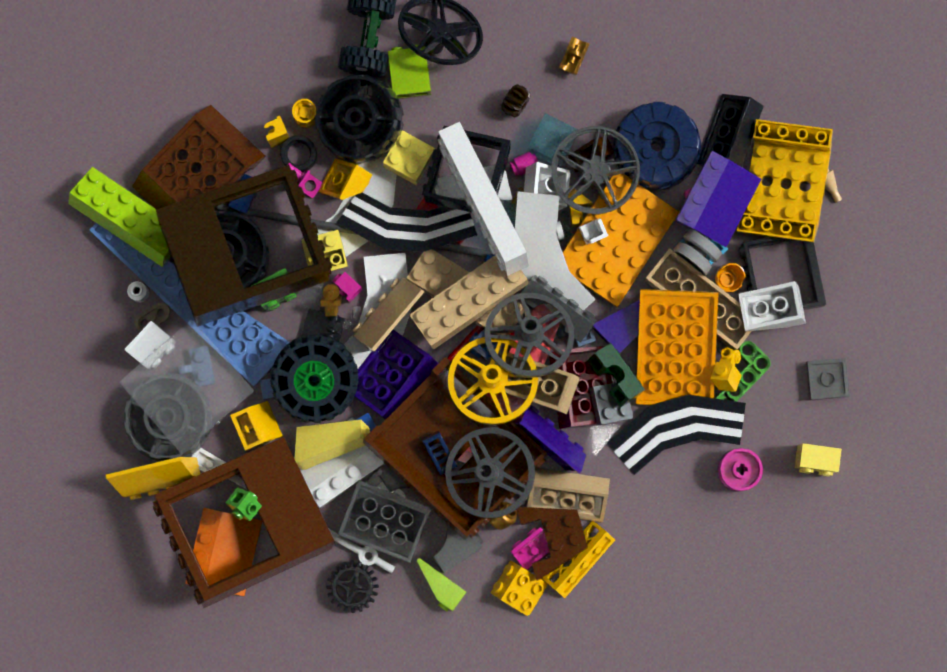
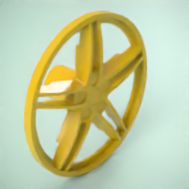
M485 337L471 341L456 354L448 373V388L454 404L468 418L483 424H503L516 419L529 408L537 392L538 377H534L532 380L508 381V377L519 376L504 371L495 364L492 358L489 365L485 366L477 360L464 355L473 347L485 343ZM491 338V342H498L495 349L497 354L501 344H505L502 360L505 362L508 345L516 349L518 343L513 340ZM521 348L520 351L523 356L526 353L525 348ZM529 354L527 362L530 369L537 370L534 360ZM462 358L463 360L467 361L473 366L481 369V371L479 373L475 372L473 369L463 364L460 361V359ZM457 364L478 378V382L469 388L461 398H458L454 388V374ZM532 383L526 401L516 411L511 412L505 386ZM478 388L482 390V392L473 397L466 404H462V402L466 400L470 395H472ZM486 393H490L501 417H482L471 412L466 407ZM497 394H502L508 412L506 416H504L498 402Z

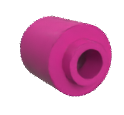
M528 151L513 158V161L509 162L515 176H522L526 173V167L538 162L535 153L531 154Z

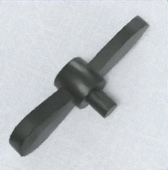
M564 210L561 213V219L564 224L563 230L567 244L572 237L571 226L569 225V213Z

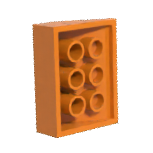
M203 507L193 552L209 585L252 566L262 525L261 520L253 518L251 521L244 518L239 520L231 513ZM246 589L235 595L245 596Z

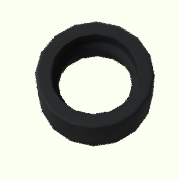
M294 135L283 143L280 156L285 166L291 163L294 167L304 172L314 166L317 160V151L314 143L309 138L303 135ZM302 143L309 148L310 157L306 163L295 165L289 160L288 150L293 144Z

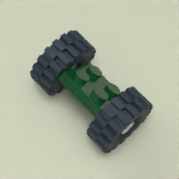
M348 0L347 11L353 15H358V17L365 18L360 47L344 46L340 50L338 63L340 70L350 74L372 77L385 75L388 55L380 52V50L373 49L378 44L376 32L380 28L381 20H390L394 17L396 0Z

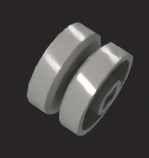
M688 229L683 236L686 243L678 242L673 251L706 276L712 269L709 261L717 262L722 256V252L702 234L693 229Z

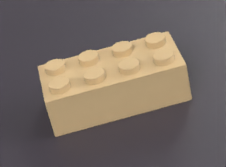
M507 352L505 362L512 366L514 354ZM518 357L515 368L519 369L523 357ZM527 361L522 370H531ZM534 361L537 370L548 367V365ZM560 369L538 377L537 392L532 403L567 414L580 378ZM508 377V381L532 380V378ZM532 383L505 386L506 394L526 400Z

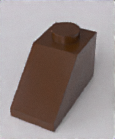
M603 137L598 138L595 152L597 156H601ZM608 137L606 139L605 159L614 154ZM595 139L575 150L574 153L589 159ZM568 155V158L570 160L574 161L579 165H582V160H579L571 155Z

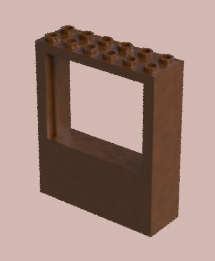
M284 437L154 495V502H152L156 516L161 517V527L165 535L169 534L170 536L169 544L173 552L177 551L178 553L177 561L181 569L185 568L186 570L185 578L189 587L193 586L195 589V600L198 605L202 604L203 608L332 549L334 539ZM240 474L247 490L253 492L258 497L257 501L262 505L258 513L278 554L209 585L171 504Z

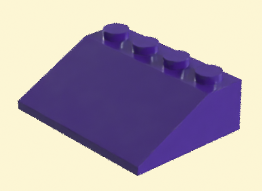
M711 151L675 222L697 231L704 237L726 248L761 178L731 160Z
M392 330L379 347L369 354L358 369L359 378L355 397L386 420L430 376L431 371L439 363L421 348L395 330Z
M530 405L522 415L513 420L564 470L569 473L580 474L586 454L582 452L584 448L576 442L573 444L569 441V436L561 429L559 431L553 427L555 424L547 417L543 419L536 407Z

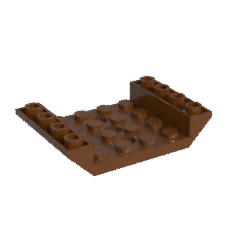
M210 105L195 114L141 170L132 187L155 209H159L236 183L250 168L253 170L266 156ZM180 151H187V159L179 160L178 153ZM196 163L202 166V170L199 173L192 172V166ZM207 177H215L216 182L213 186L205 184Z

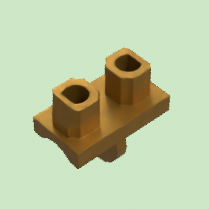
M572 37L559 69L577 75L590 43Z
M328 284L323 289L321 307L325 306V316H337L338 306L342 303V295H339V288L335 284Z

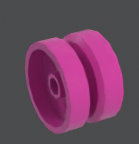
M739 448L731 450L719 462V479L730 490L738 492L750 490L762 478V461L756 453L749 449ZM742 467L743 472L739 474L736 468Z

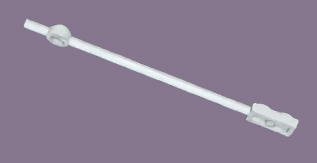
M200 448L192 455V457H197L199 469L203 472L227 463L203 448ZM235 475L229 478V480L247 490L241 477ZM329 529L334 541L357 553L362 564L368 566L376 564L392 574L395 566L379 558L376 549L368 546L362 548ZM367 552H370L372 554V558L370 560L365 558V554Z

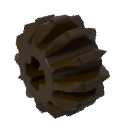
M519 84L512 86L501 104L502 111L514 118L519 116L531 97L530 91Z

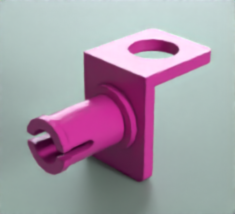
M288 163L287 165H290L291 170L296 171L298 188L302 187L306 195L314 198L322 182L312 176L309 170L302 172L291 163ZM308 180L315 182L316 187L313 191H308L305 188V183Z

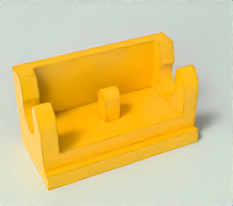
M280 116L264 125V128L274 127L266 135L271 148L283 144L289 138Z

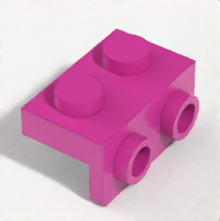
M541 527L538 530L537 528L532 529L527 534L528 538L523 542L521 540L516 542L512 546L513 550L510 551L526 570L532 568V563L541 561L550 553L545 533Z

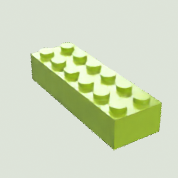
M94 167L69 192V205L161 267L171 257L158 222L156 209Z

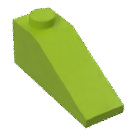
M419 558L417 562L436 599L440 602L438 605L447 612L449 609L453 611L466 594V591Z

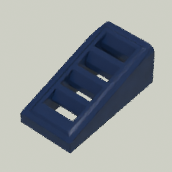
M436 431L421 440L441 476L446 471V465L443 467L439 465L448 460L450 451L440 432ZM437 438L439 439V442L431 446L428 445V443L436 440ZM442 445L443 449L435 453L432 452V450ZM444 453L447 454V456H445V457H443V458H441V459H439V460H436V457H438V456H440V455H442V454H444ZM453 461L452 469L458 467L455 461Z

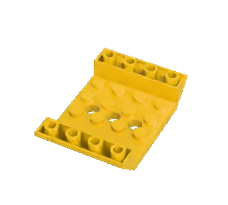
M756 119L753 135L755 142L749 172L761 178V181L738 224L737 232L814 243L824 197L833 129ZM765 177H771L773 179V182L770 186H764L762 184V180ZM785 179L792 182L791 187L788 189L781 187V183ZM803 182H808L811 185L810 189L806 192L800 190V185Z

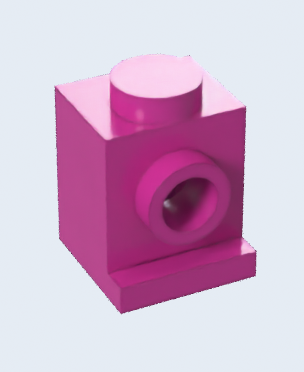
M346 272L343 274L339 273L332 280L339 288V294L343 297L347 295L346 300L349 303L363 290Z

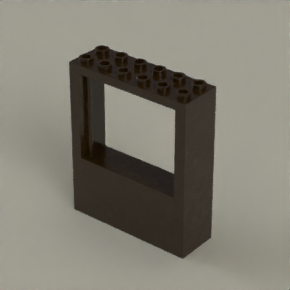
M290 165L156 209L161 231L197 327L329 281V274H332L330 260L328 257H324V244L322 240L318 241L317 226L315 222L311 223V210L308 204L305 205L302 187L298 188L296 171L291 170ZM283 184L313 265L244 288L214 207Z

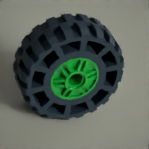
M315 334L311 336L304 335L301 338L294 339L280 351L271 370L270 382L275 400L277 399L283 411L286 410L289 416L294 419L295 417L299 418L302 422L306 423L308 421L321 423L341 415L350 406L357 391L359 377L354 357L346 349L345 345L335 341L332 337ZM316 375L319 381H312L310 376Z

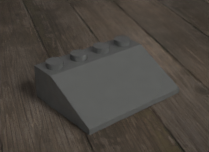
M359 480L338 535L411 563L431 508Z

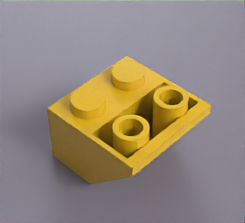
M268 401L247 407L230 415L243 447L247 452L283 437Z

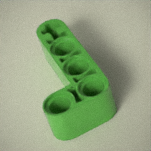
M746 341L738 348L741 353V359L747 364L740 372L742 376L737 387L739 390L738 396H732L729 391H722L715 399L724 400L727 397L729 401L737 402L770 368V359L753 342ZM743 346L751 348V355L747 356L743 353ZM758 359L765 361L766 366L764 369L757 367L756 361ZM744 373L752 375L750 383L743 380Z

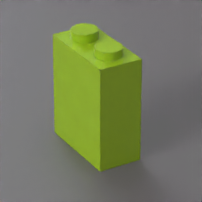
M394 47L391 51H388L392 90L396 93L397 98L431 95L427 60L417 55L410 48Z

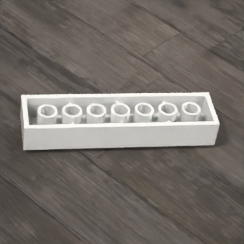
M458 122L438 131L440 139H438L439 149L443 157H446L448 167L451 173H454L459 189L463 190L465 201L473 210L474 219L476 222L479 221L480 230L484 238H487L492 254L496 255L500 270H505L507 276L528 267L527 252L461 123Z

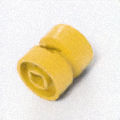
M308 99L296 101L292 107V114L296 123L303 128L313 127L315 125V115H317L315 104Z

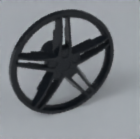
M410 0L404 5L399 14L398 29L403 41L413 52L428 61L442 65L463 64L473 59L482 46L483 32L478 20L467 8L453 0ZM432 3L431 20L408 11L417 5ZM437 4L440 7L441 19L437 18ZM443 5L460 12L468 21L446 23ZM404 22L427 34L418 47L408 38L404 29ZM475 32L476 45L471 53L468 54L456 37ZM425 45L426 48L421 51L420 49ZM443 47H445L452 55L455 54L459 59H440L427 53L439 54L442 52Z

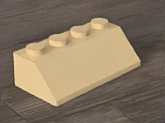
M535 468L534 485L528 498L527 507L578 510L580 519L603 522L610 479Z

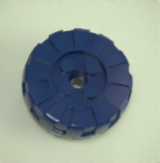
M666 102L642 104L632 109L617 127L616 131L628 139L637 153L640 163L638 185L643 186L645 189L664 190L676 186L693 172L698 163L701 152L699 130L693 119L676 105L672 106L666 104ZM614 138L613 151L615 160H632L627 148ZM659 144L661 151H654L651 145ZM633 163L618 165L619 169L634 166ZM634 170L625 172L624 174L633 181Z

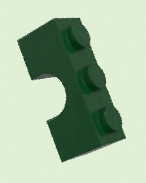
M611 343L595 352L587 360L597 376L609 373L615 378L616 386L610 391V394L620 407L637 398L645 390Z

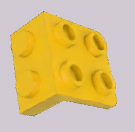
M510 560L504 567L498 581L493 585L490 593L528 616L547 588V582L542 579L536 581L534 574Z

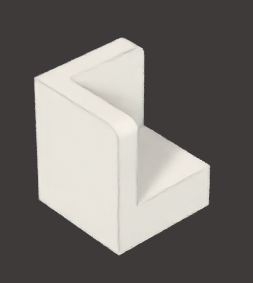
M601 218L578 227L586 245L608 236Z

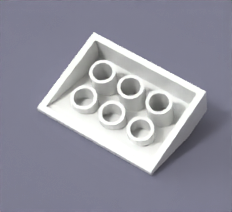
M363 446L306 470L300 469L315 502L319 508H322L355 486L359 480L362 481L385 464L367 446Z

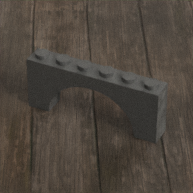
M391 469L379 476L389 492L400 488H410ZM447 524L445 542L440 551L432 558L441 572L445 573L483 547L481 545L483 540L478 533L472 539L468 537L464 540Z

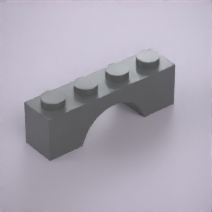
M533 276L521 293H538L558 302L569 314L574 326V338L581 343L597 322L594 319V315L587 310L583 311L578 307L579 304L576 301L567 299L558 288H552L548 285V281L545 278ZM524 299L533 308L541 304H548L541 300ZM566 324V328H565V332H566V333H568L567 324Z

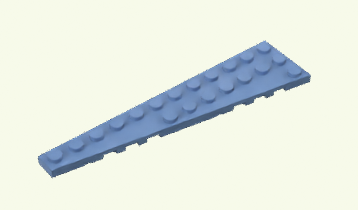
M97 223L89 229L254 387L269 373L280 351L290 343L244 311L197 327L174 264L167 261L161 267Z

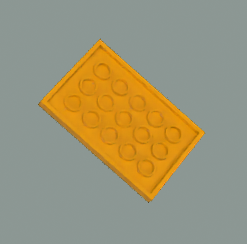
M624 173L611 176L609 179L617 202L625 196L632 184V180ZM605 185L603 191L610 204L613 205L614 201ZM637 185L633 195L620 208L605 214H586L578 227L601 218L608 236L586 245L579 228H577L562 251L570 273L581 284L615 307H618L679 211L643 186ZM600 194L591 206L593 209L607 207Z
M640 289L637 379L645 390L636 398V404L654 405L685 395L714 398V383L710 378L716 359L718 292Z

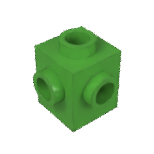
M238 487L225 502L233 510L232 514L239 520L244 518L251 521L262 507L257 501L258 497L253 492Z

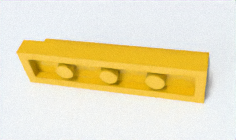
M593 520L583 531L588 548L572 558V563L569 566L564 567V564H562L542 578L564 598L568 596L615 541L606 530ZM594 528L599 530L594 537H590V533ZM559 573V578L554 583L551 582L550 579L553 575Z

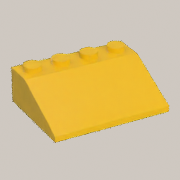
M177 457L106 474V479L122 497H130V500L142 498L141 494L148 493V496L159 493V490L171 488L200 475L197 457Z

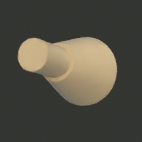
M828 169L825 189L831 193L835 203H837L842 198L837 190L833 169Z

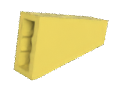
M362 420L297 427L295 461L300 469L306 470L366 446L363 440L370 433V429Z

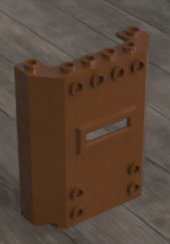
M444 357L431 371L430 376L380 426L377 425L364 438L363 443L450 527L466 540L468 537L472 539L479 532L478 527L484 528L491 519L470 514L454 501L447 487L446 476L444 474L440 476L421 439L439 431L451 452L456 443L468 433L481 428H499L511 432L525 443L533 457L535 468L539 469L546 462L544 458L547 453L513 420L503 424L490 425L476 422L465 416L456 407L451 398L448 388V373L451 362ZM456 367L454 388L458 398H461L474 384ZM478 388L462 404H466L482 391ZM483 395L466 407L471 412L482 417H501L495 403L486 395ZM499 434L479 435L491 458H494L513 442L511 439ZM437 438L436 440L428 443V445L431 446L439 442V439ZM472 438L481 460L486 458L476 438ZM469 441L459 449L454 461L470 447ZM442 445L432 450V452L435 453L443 449ZM516 445L499 461L503 464L519 446ZM520 450L504 468V472L525 485L528 482L529 470L523 451ZM444 453V454H442V455L436 457V460H439V459H441V458L447 456V454ZM474 456L460 470L476 467L477 463ZM447 461L441 463L439 466H445ZM469 473L453 476L452 480L475 478V474ZM506 477L502 482L514 489L519 486ZM480 483L453 484L456 493L462 501L478 510ZM496 485L489 512L500 511L504 507L503 501L506 498L511 500L516 493ZM486 487L482 507L483 512L486 509L490 488Z

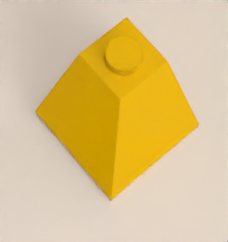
M335 158L318 192L344 200L364 192L372 174L357 164Z

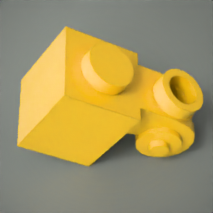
M727 347L721 351L720 361L716 362L710 378L718 390L736 392L742 376L735 367V364H739L741 360L739 350Z

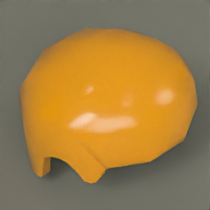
M727 263L717 270L715 282L725 292L733 293L742 287L746 274L737 263Z

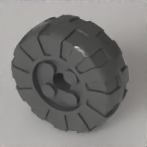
M160 374L141 382L133 390L125 404L123 423L131 444L141 454L156 461H165L177 457H190L202 448L212 429L213 413L206 393L194 381L177 374ZM170 412L172 418L169 422L165 423L162 417L164 413Z

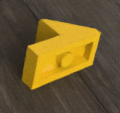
M575 188L568 194V198L577 192ZM583 194L573 200V202L583 207L592 206L593 204ZM569 206L572 227H577L580 225V221L583 220V213Z

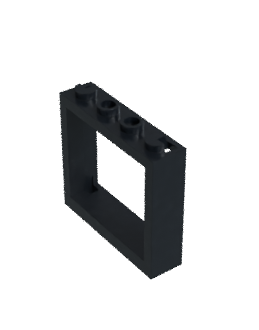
M464 130L471 144L500 150L491 184L498 196L511 150V141ZM438 144L437 149H434L432 153L433 165L429 166L427 171L428 182L423 185L422 195H424L425 202L472 213L473 210L471 206L467 205L466 201L434 194L444 159Z
M768 237L746 241L741 244L739 254L740 258L744 259L745 262L743 270L749 282L747 292L757 290L749 249L795 240ZM802 241L815 301L802 304L803 310L824 307L826 300L815 246L813 242Z

